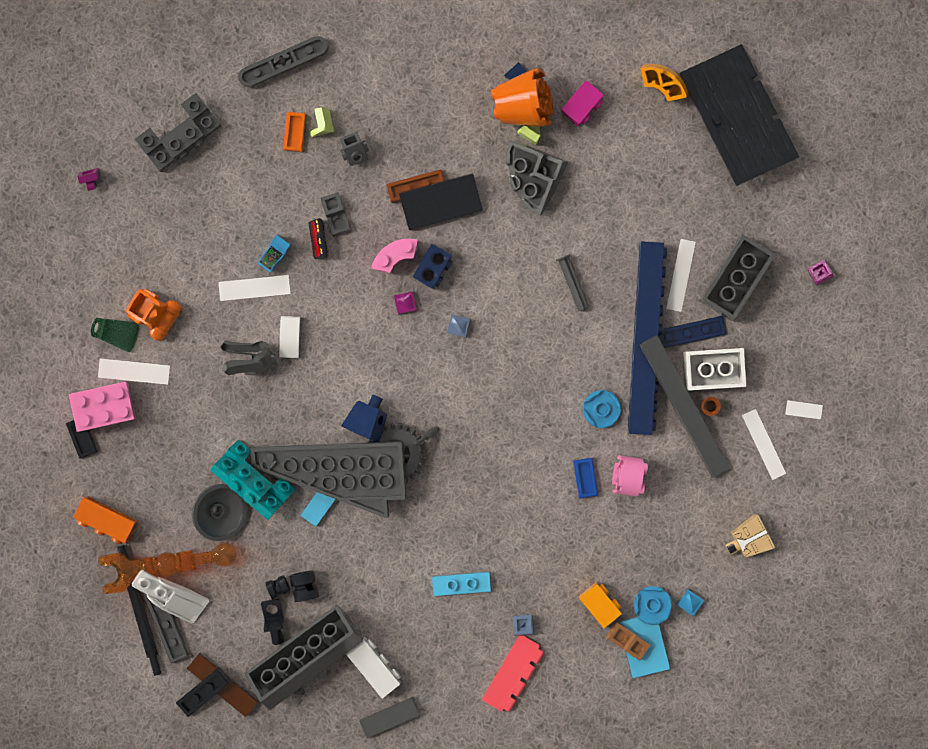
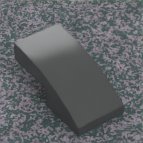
M339 192L321 197L320 199L332 236L335 237L351 232Z

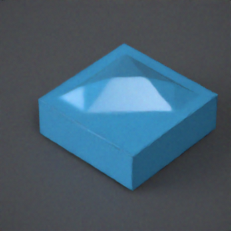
M687 589L677 605L694 616L704 600Z

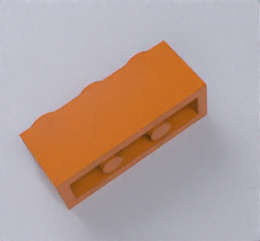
M88 496L82 498L73 517L78 520L77 523L83 527L91 526L95 528L94 532L102 536L107 534L112 537V541L118 544L129 541L138 523L137 520Z

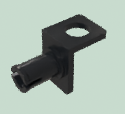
M280 599L262 601L264 632H270L273 645L282 644L284 638L281 629H283L284 616ZM268 605H275L278 610L276 613L271 614L267 612L266 608Z

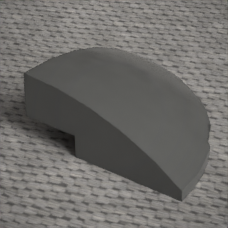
M510 140L506 155V164L509 166L510 173L508 177L513 191L517 192L522 199V203L528 209L541 216L560 182L568 161Z

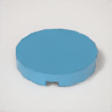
M597 390L591 393L583 404V414L586 421L597 428L612 426L619 419L621 413V405L618 398L606 390Z
M655 586L646 587L636 595L634 611L638 619L645 624H661L670 616L672 601L667 592L662 588Z

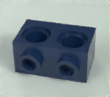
M431 244L415 271L413 278L431 289L434 286L439 287L443 280L441 274L444 269L448 271L453 262L450 260L452 255ZM437 254H441L444 257V262L440 265L433 262V258ZM426 271H432L435 274L432 281L424 279L423 276Z

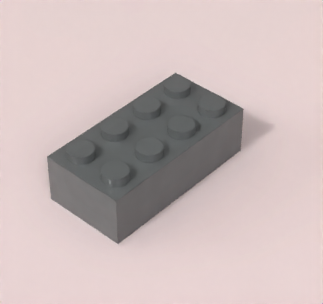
M742 234L737 239L699 301L730 321L735 320L774 259L775 254Z

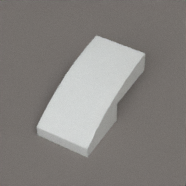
M281 316L279 357L299 358L300 317Z

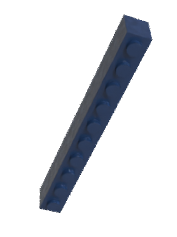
M641 241L639 243L628 434L652 435V431L656 430V420H653V412H657V401L654 400V395L658 393L659 382L655 381L656 375L639 345L655 335H662V324H659V316H663V305H660L661 297H664L665 286H661L662 278H665L666 275L663 259L667 257V247H664V243Z

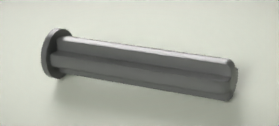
M569 254L556 259V262L559 261L578 311H583L588 308V304L569 256L571 255Z

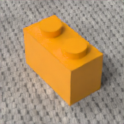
M596 582L583 592L579 599L602 627L605 628L622 614L619 610L622 607L615 598L611 601L607 596L610 592L603 584L599 586Z

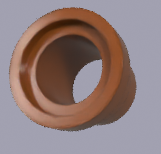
M706 397L702 401L701 409L706 415L714 416L719 413L721 403L716 397ZM711 400L714 402L715 408L709 412L706 410L705 404Z

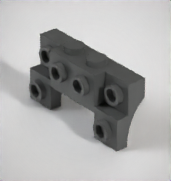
M197 93L181 104L190 117L161 139L157 137L151 128H148L135 138L136 142L160 172L178 158L180 160L184 159L189 155L188 151L190 149L200 147L206 137L221 127V124Z

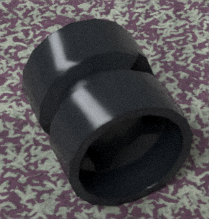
M314 570L289 575L291 586L295 587L293 591L295 602L319 597L317 586L313 584L316 581Z

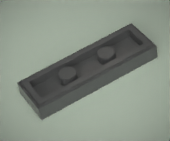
M413 697L359 721L366 737L369 738L420 716Z

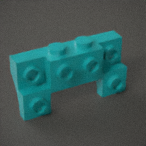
M238 439L212 466L210 471L243 498L246 503L250 504L263 517L269 520L296 489L282 478L274 485L245 461L251 455V450Z

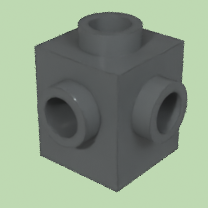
M358 132L339 138L343 147L340 152L344 161L348 159L350 166L368 160L366 152L369 149L365 140L361 141Z

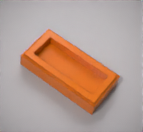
M287 112L283 150L303 152L307 114Z

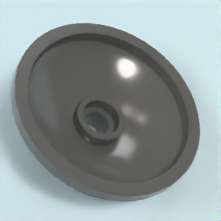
M212 485L203 490L194 502L192 508L194 527L203 537L209 540H227L236 535L243 527L247 518V503L235 491L231 490L228 485ZM214 507H217L216 512H213Z

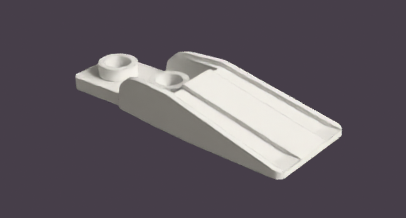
M141 570L132 582V587L147 594L148 599L153 604L189 623H194L209 603L208 598L166 579L157 578L144 570Z

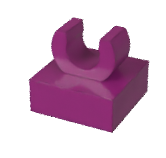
M95 168L79 172L77 176L79 184L86 183L88 191L96 189V180L100 177L99 169Z

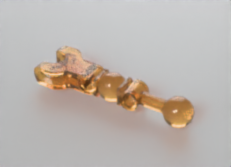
M220 543L214 547L213 551L194 554L193 550L177 552L175 554L164 552L158 557L153 556L134 560L128 559L121 553L103 555L98 558V563L101 566L110 565L116 568L118 577L116 581L104 585L102 590L104 594L125 591L141 570L154 576H159L160 574L169 577L176 572L196 570V565L215 562L221 567H227L235 562L237 552L231 544Z

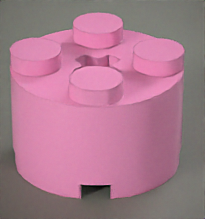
M619 455L617 459H620V462L615 463L612 484H616V489H612L613 493L636 497L639 494H643L645 490L643 476L647 474L648 464L644 463L642 458Z

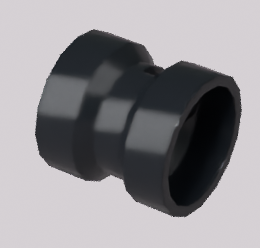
M284 575L279 576L277 580L265 582L272 600L278 598L280 594L291 592Z

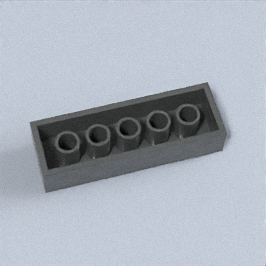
M335 605L244 674L260 703L271 710L363 642V639L347 613L338 605Z

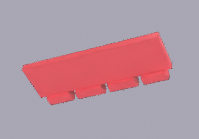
M524 635L519 636L482 700L501 712L503 709L510 712L517 701L511 697V694L519 697L526 686V683L520 680L521 677L529 680L536 668L530 662L533 661L538 664L545 653L539 649L540 645Z

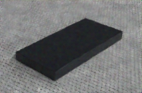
M473 173L399 193L409 230L483 211Z

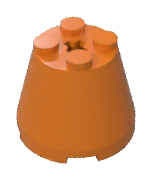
M542 68L531 69L491 90L492 99L496 105V108H494L496 120L500 119L503 124L545 127L552 124V121L549 120L550 115L553 114L552 94L550 86L544 81L545 72Z

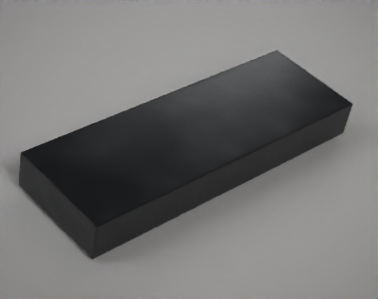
M218 667L182 696L176 704L189 717L226 687L231 680Z

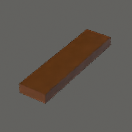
M201 653L187 667L201 681L218 668ZM228 677L231 682L217 694L246 717L259 701Z

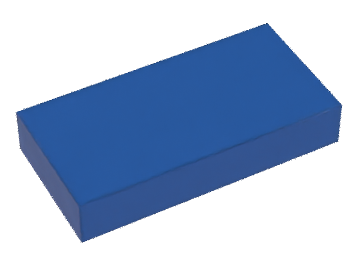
M593 459L573 460L579 499L598 496Z

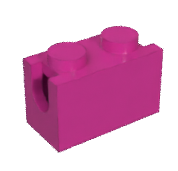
M586 80L564 105L561 113L577 127L581 123L584 125L590 119L589 113L592 109L597 110L602 105L603 101L601 99L604 95Z

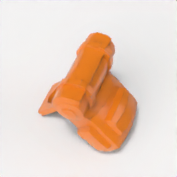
M139 289L131 299L125 312L135 323L146 325L150 329L149 334L154 340L163 341L165 336L168 335L171 326L179 317L183 307L175 300H169L165 303L159 300V296L148 289Z

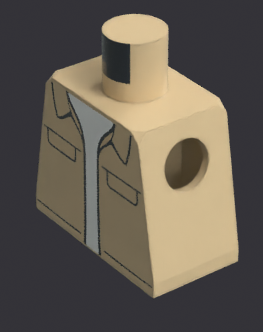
M757 514L752 515L731 531L734 541L725 545L730 555L741 551L744 557L775 548Z

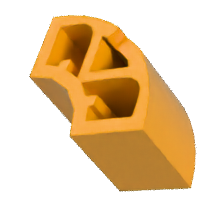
M643 64L640 68L644 86L659 89L665 95L667 101L682 99L688 96L689 92L686 84L672 69L659 64Z

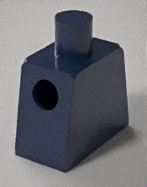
M372 395L368 404L357 401L341 426L373 442H379L387 418V414L379 410L383 399Z

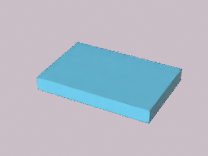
M638 617L618 622L651 645L640 661L626 652L632 678L670 669L659 624H645Z

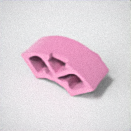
M401 239L388 244L378 253L371 268L391 274L399 262L414 260L419 241L417 239Z

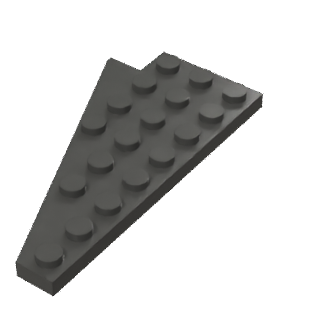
M403 441L251 448L253 468L384 518L389 517L388 500H406L407 498Z

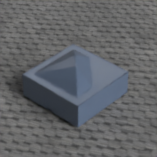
M451 314L447 333L466 338L470 319Z
M533 615L513 616L514 636L534 635Z

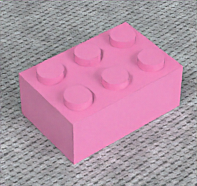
M128 382L69 394L77 432L136 419Z

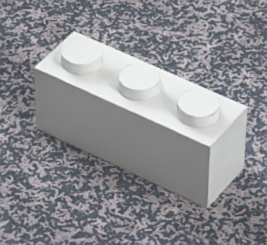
M364 637L363 642L346 653V655L383 699L400 685L401 681L399 679L401 676L396 669L391 670L387 665L389 661L383 654H378L375 650L377 648L375 643L371 639L367 640Z

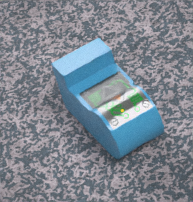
M276 235L260 258L258 265L271 273L278 263L282 261L292 245Z

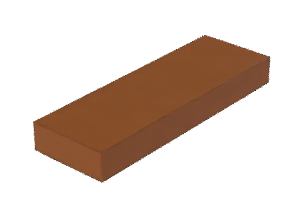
M442 169L388 183L386 186L391 203L401 201L400 192L444 181Z

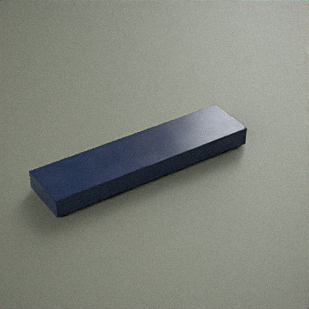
M718 316L662 329V335H658V338L663 347L667 348L726 335L723 317Z

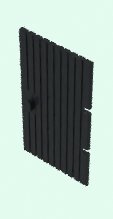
M742 44L679 73L736 186L800 157L780 118L775 121L773 120L772 116L776 115L777 112L761 81L759 80L754 83L753 78L758 75Z

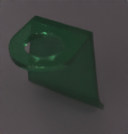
M96 318L91 327V336L124 351L131 352L138 337L139 327L135 322ZM98 323V329L95 332V326Z

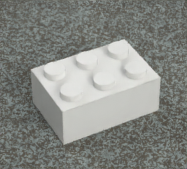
M744 348L683 352L685 387L687 390L746 387Z

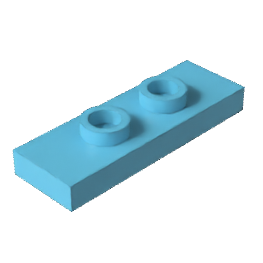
M489 572L432 576L434 596L491 591Z

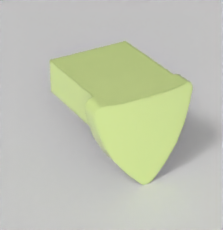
M320 107L315 109L318 128L311 131V137L334 132L329 108Z
M523 126L517 133L532 144L537 145L540 137V127Z

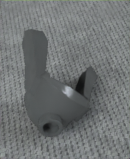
M224 341L220 346L223 351L228 353L252 355V360H229L225 362L222 370L228 376L238 373L257 375L268 371L272 365H277L275 353L271 354L266 342L239 343ZM243 352H258V353H257V354H251V353H243Z

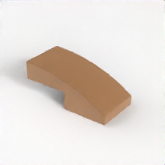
M617 621L606 636L608 640L639 661L651 646Z

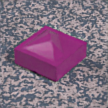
M825 260L807 268L816 286L834 278V274Z
M413 291L394 295L398 314L417 310Z

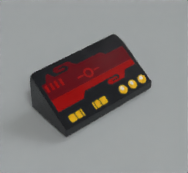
M318 218L308 223L314 259L327 258L328 256L323 220Z

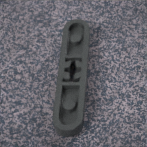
M321 36L312 37L241 69L238 79L243 86L253 87L324 55L328 49L327 42ZM281 57H283L284 59H289L291 57L293 58L292 60H288L286 62V66L284 67L282 64L276 65V67H274L275 64L280 62Z

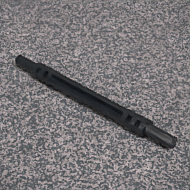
M121 545L117 548L122 562V573L146 657L149 658L153 674L156 676L161 674L156 656L158 652L140 590L132 587V582L136 578L133 565L129 562L125 545Z

